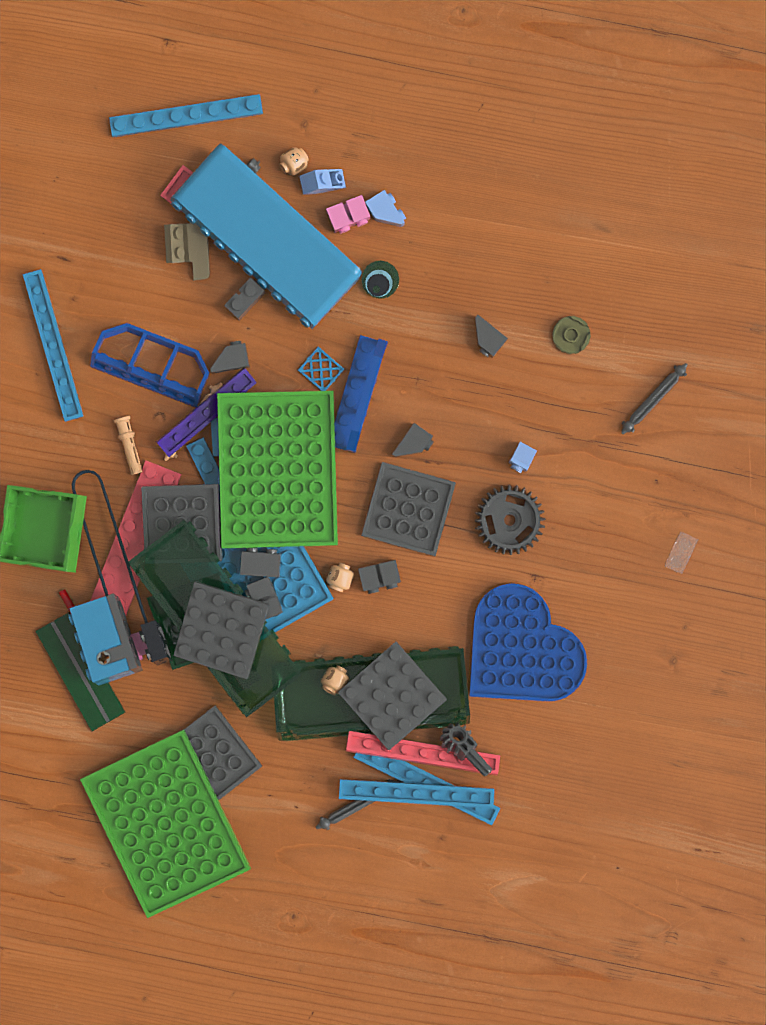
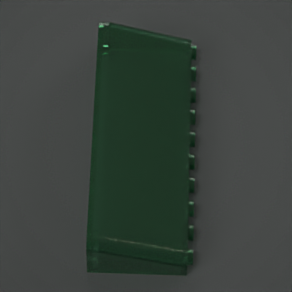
M185 520L181 521L128 561L129 566L179 631H181L195 581L239 595L244 592L238 583L233 584L229 579L232 577L229 571L219 566L218 562L220 560L214 552L210 554L206 549L208 544L203 537L198 538L194 533L196 528L193 524ZM266 620L248 679L207 667L245 718L302 676L300 672L303 670L296 660L293 662L290 659L289 655L291 653L285 645L280 646L277 642L279 639L273 629L269 631L265 626L267 624Z
M452 646L448 650L431 648L425 652L411 650L410 653H407L447 699L413 730L448 727L450 723L455 726L458 722L460 726L469 724L470 708L464 649ZM375 653L370 657L354 655L348 659L334 657L333 660L325 661L324 658H318L314 662L298 660L292 664L278 662L276 665H271L278 740L296 741L348 736L349 731L373 734L340 694L331 695L322 689L321 679L329 667L336 668L338 665L347 671L346 674L350 682L382 653Z

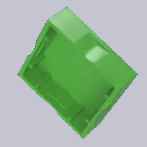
M7 485L3 511L4 522L0 533V562L76 573L87 496Z

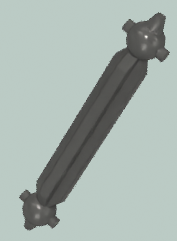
M687 363L675 365V372L665 378L631 415L629 421L622 422V435L627 432L633 433L635 431L634 425L639 424L678 382L679 377L687 375Z
M388 779L387 782H400V780ZM354 800L331 813L328 818L320 817L316 829L329 830L330 824H335L375 801Z

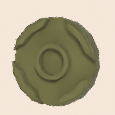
M568 316L559 320L554 326L552 333L556 348L566 354H577L583 351L589 344L591 337L587 323L576 316Z

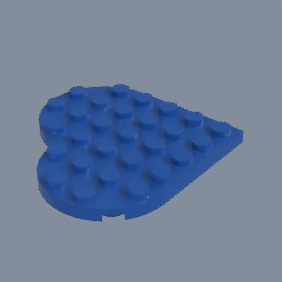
M504 584L490 590L481 599L474 616L470 697L557 701L566 698L581 685L587 670L585 649L580 640L571 631L551 624L549 608L535 590L521 584Z

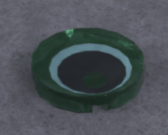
M381 260L369 264L363 271L361 279L363 289L368 295L376 299H384L393 295L398 288L400 280L396 268L389 262Z

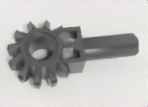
M459 722L455 726L450 723L447 728L445 727L442 730V735L440 736V741L443 742L442 748H448L447 753L452 751L454 756H457L461 762L467 758L483 776L489 775L492 768L475 751L478 744L470 736L471 730L466 731V725L460 727Z

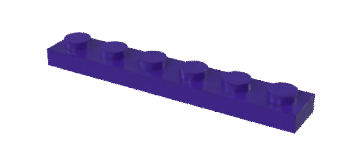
M242 368L158 439L156 443L170 457L218 416L217 393H246L257 382L245 368Z

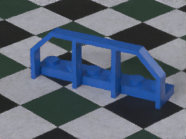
M128 323L102 331L91 355L90 367L193 407L199 405L201 393L209 377V371L198 350ZM124 332L141 337L129 364L123 360L113 359L105 353H98L105 338ZM146 339L173 349L162 376L144 371L141 367H134ZM178 352L195 358L203 374L198 390L183 386L177 381L166 379Z
M360 335L334 423L335 448L356 454L364 419L367 417V409L374 385L377 383V375L388 341L382 339L375 340Z

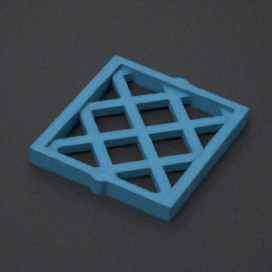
M317 347L298 369L302 375L321 391H326L344 370L341 365L320 347ZM319 352V359L312 360L313 355ZM321 353H323L328 359H322ZM322 361H329V368H322ZM331 361L338 367L332 368ZM310 362V369L303 370V367ZM312 362H319L320 369H313ZM329 370L330 377L323 378V371ZM332 370H339V373L332 377ZM320 371L321 378H313V372ZM304 372H311V378ZM321 380V387L315 381ZM323 380H330L327 387H324Z

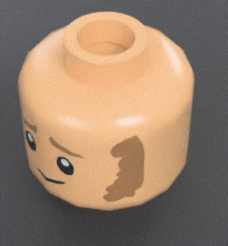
M293 147L280 156L281 163L279 166L285 174L288 173L295 176L307 168L309 159L302 148Z
M339 563L338 566H331L326 579L330 588L340 592L349 589L354 577V573L349 570L350 566Z
M338 665L336 668L329 667L321 679L322 689L331 695L339 694L338 692L349 682V677L346 674L347 671Z

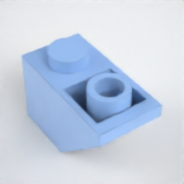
M342 169L313 170L300 175L303 195L319 194L346 188Z
M384 190L365 202L375 221L399 227L405 225L404 219L406 217L401 209L397 210L394 206L396 201L391 193L387 194Z
M519 442L509 461L512 465L510 468L519 473L522 470L526 472L537 450Z

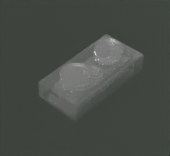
M680 531L664 566L682 574L698 539Z

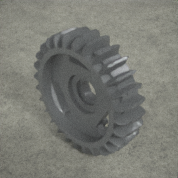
M511 485L507 486V490L500 486V492L494 488V495L488 492L487 496L489 499H481L485 503L484 505H478L482 509L481 512H475L476 515L480 516V519L474 520L480 523L476 530H482L478 536H485L483 543L489 541L488 548L494 545L495 552L499 548L502 549V555L505 554L506 550H509V555H512L513 550L520 554V548L526 552V545L533 547L531 541L538 542L539 540L535 536L543 534L538 531L539 528H545L544 525L540 524V521L546 520L540 517L544 510H538L542 504H535L537 497L531 499V491L527 495L525 494V488L518 491V485L515 486L514 490H511ZM507 495L524 499V506L505 501ZM510 514L515 517V523L512 526L505 524L504 518L506 515ZM485 516H492L496 534H489ZM529 525L533 531L519 543L515 538Z

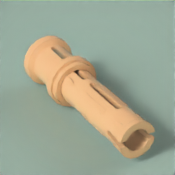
M126 416L113 421L117 425L118 439L122 440L131 475L141 473L142 467L133 439L135 432L131 429L129 421L131 418Z

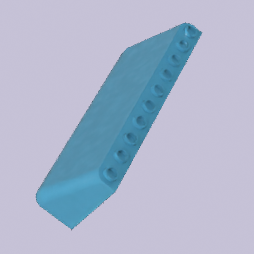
M219 144L170 199L171 205L177 211L181 210L190 223L198 225L203 235L206 237L210 236L220 250L224 249L233 262H238L242 265V269L249 276L253 275L257 279V283L263 289L267 288L276 301H281L286 305L285 308L290 314L297 315L302 325L306 328L310 327L313 329L354 286L362 274L361 270L223 144Z

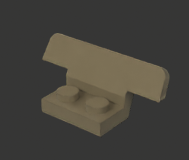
M195 223L164 225L166 263L192 262L193 281L207 279L210 276L208 237L201 233L200 227Z

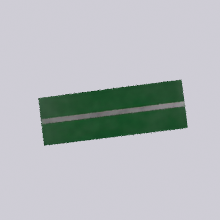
M69 612L35 632L91 731H94L126 713L109 682L97 685L92 680L89 681L86 674L88 666L81 658L80 651H82V647L75 639L74 633L77 631L75 626L70 623Z

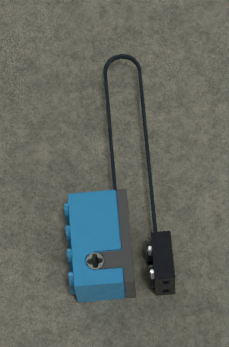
M83 470L73 478L71 484L72 492L76 494L75 482L82 474H94L100 482L145 624L140 625L142 630L139 631L142 642H145L148 648L145 649L147 659L157 666L170 662L172 658L161 624L156 620L147 621L103 481L95 471ZM84 519V530L105 597L69 608L71 614H68L71 625H74L77 631L74 633L75 639L82 647V651H80L81 658L88 666V669H86L89 681L92 680L93 683L102 685L134 674V672L143 671L133 638L130 636L131 631L121 600L114 593L108 595Z

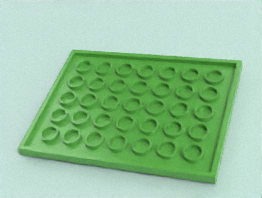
M334 391L217 393L221 548L338 545Z
M184 729L80 779L147 918L251 869Z

